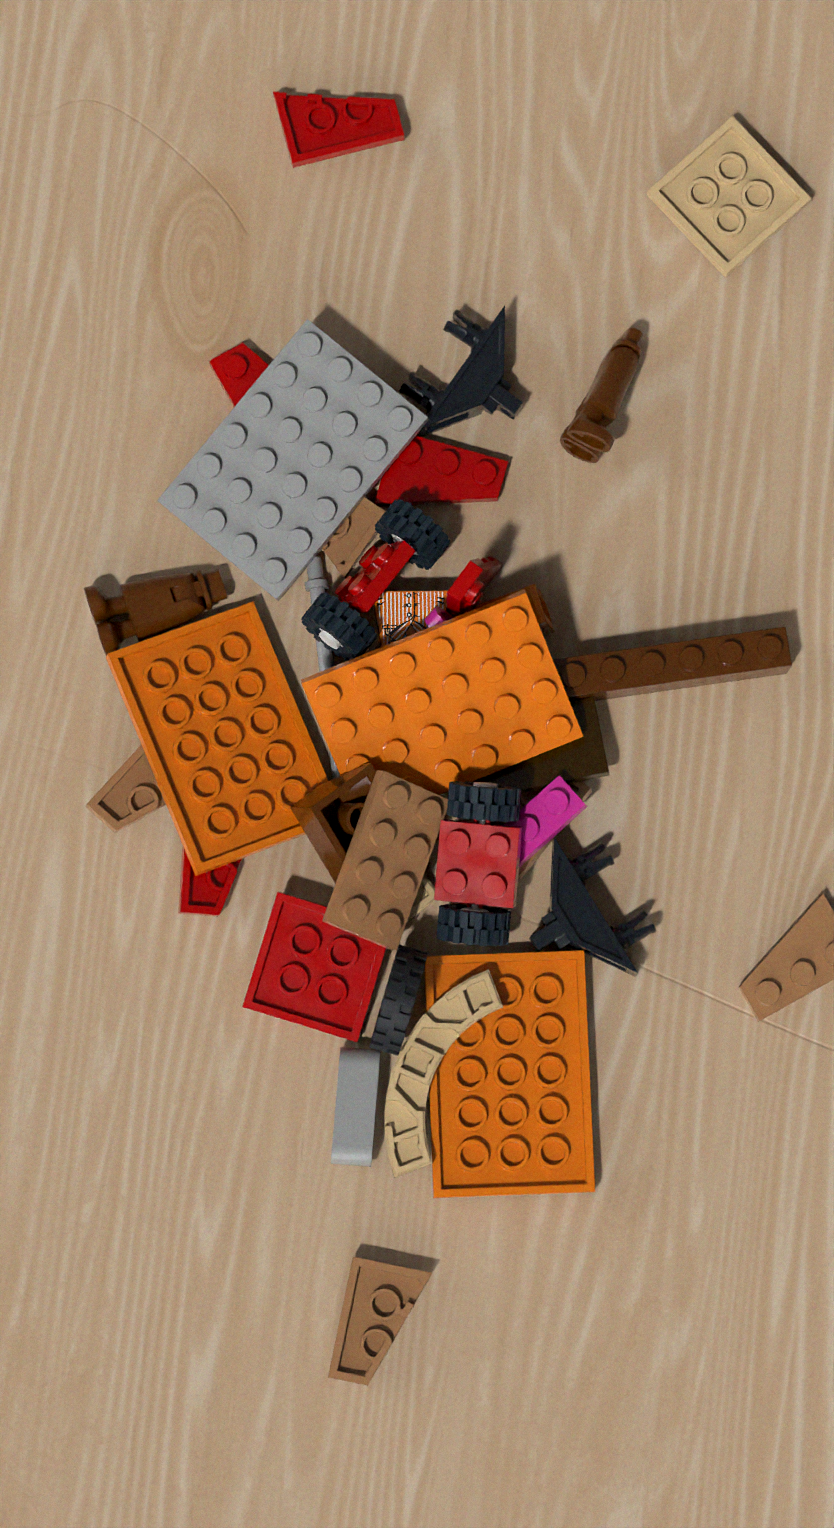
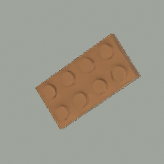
M377 770L322 921L389 950H397L440 831V821L445 817L448 799L386 771Z

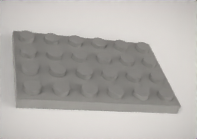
M307 319L157 501L279 601L429 419Z

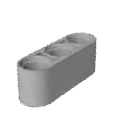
M340 1048L331 1164L371 1167L381 1053L379 1050Z

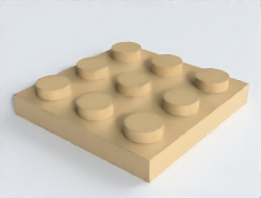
M733 116L647 191V196L725 278L803 210L812 199Z

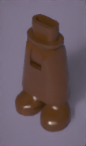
M629 328L623 334L622 339L617 340L607 351L587 395L575 412L576 416L564 429L560 437L562 447L567 453L579 460L596 463L601 453L609 452L613 446L614 437L606 427L617 418L624 395L637 370L638 359L642 353L638 345L643 336L639 329Z
M218 569L204 574L198 570L195 571V576L194 573H180L120 584L122 595L114 597L106 596L95 585L84 588L105 656L110 652L119 650L121 643L126 639L136 636L138 642L161 635L193 619L203 611L211 610L212 603L228 599ZM125 613L129 614V619L120 622L108 621L116 616Z

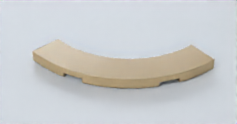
M489 969L470 977L439 999L420 1018L399 1052L388 1085L384 1114L385 1140L394 1178L433 1164L425 1133V1109L429 1087L441 1059L455 1040L475 1022L503 1008Z

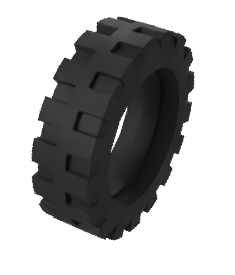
M398 945L369 1048L399 1056L428 952Z

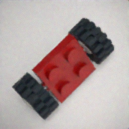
M400 499L398 501L394 500L375 524V530L380 534L379 537L388 543L378 547L372 546L365 552L359 561V564L362 566L354 577L348 576L336 589L335 594L338 597H331L329 593H321L302 616V624L307 627L306 630L309 633L315 635L314 638L318 642L321 641L325 648L333 650L334 654L338 657L342 656L348 661L363 655L375 641L377 634L375 629L368 625L369 622L359 616L360 613L370 610L406 562L412 565L415 563L421 569L423 567L426 570L431 569L449 546L450 540L448 535L442 532L443 528L439 524L433 523L434 519L429 515L426 517L418 507L414 509L413 505L409 502L404 503Z
M449 782L447 815L457 818L474 819V822L448 819L440 821L434 900L467 903V905L445 904L439 906L437 939L456 944L465 943L466 945H508L511 911L497 907H516L522 827L490 824V821H519L522 788L487 782Z

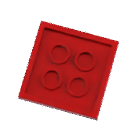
M277 892L242 1007L358 1042L386 948L323 922L327 906Z

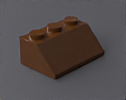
M367 763L319 785L290 807L335 884L376 773L372 763Z

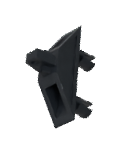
M505 305L490 327L487 326L485 329L460 313L458 309L453 312V320L459 325L447 321L443 330L471 347V353L446 389L438 390L417 376L413 371L409 374V382L416 388L405 383L402 384L399 392L427 410L426 414L429 420L416 436L424 437L481 415L483 411L492 415L495 410H498L513 420L520 412L523 402L509 392L512 385L503 379Z
M554 837L551 857L550 910L547 915L541 918L545 927L530 936L531 943L537 952L553 942H556L559 949L569 944L570 947L578 951L584 950L585 954L636 977L638 972L626 954L627 948L651 933H655L656 928L654 924L638 930L633 929L648 916L644 910L639 911L640 913L617 927L609 926L584 886L586 885V879L615 864L612 856L592 862L593 859L605 850L606 846L600 842L597 846L571 860V858L566 857Z

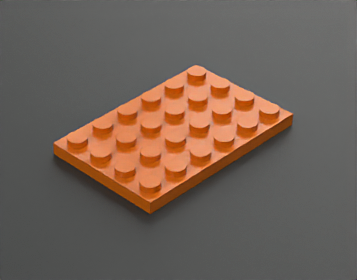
M525 589L301 679L303 689L340 776L367 763H372L376 771H386L440 795L449 791V782H472L584 737Z
M253 601L107 654L106 660L195 876L306 834L290 807L319 785L328 782V778Z
M584 950L427 956L424 967L426 1012L452 988L488 969L503 1005L502 1009L488 1014L475 1022L455 1040L441 1059L431 1081L429 1098L433 1198L595 1192Z

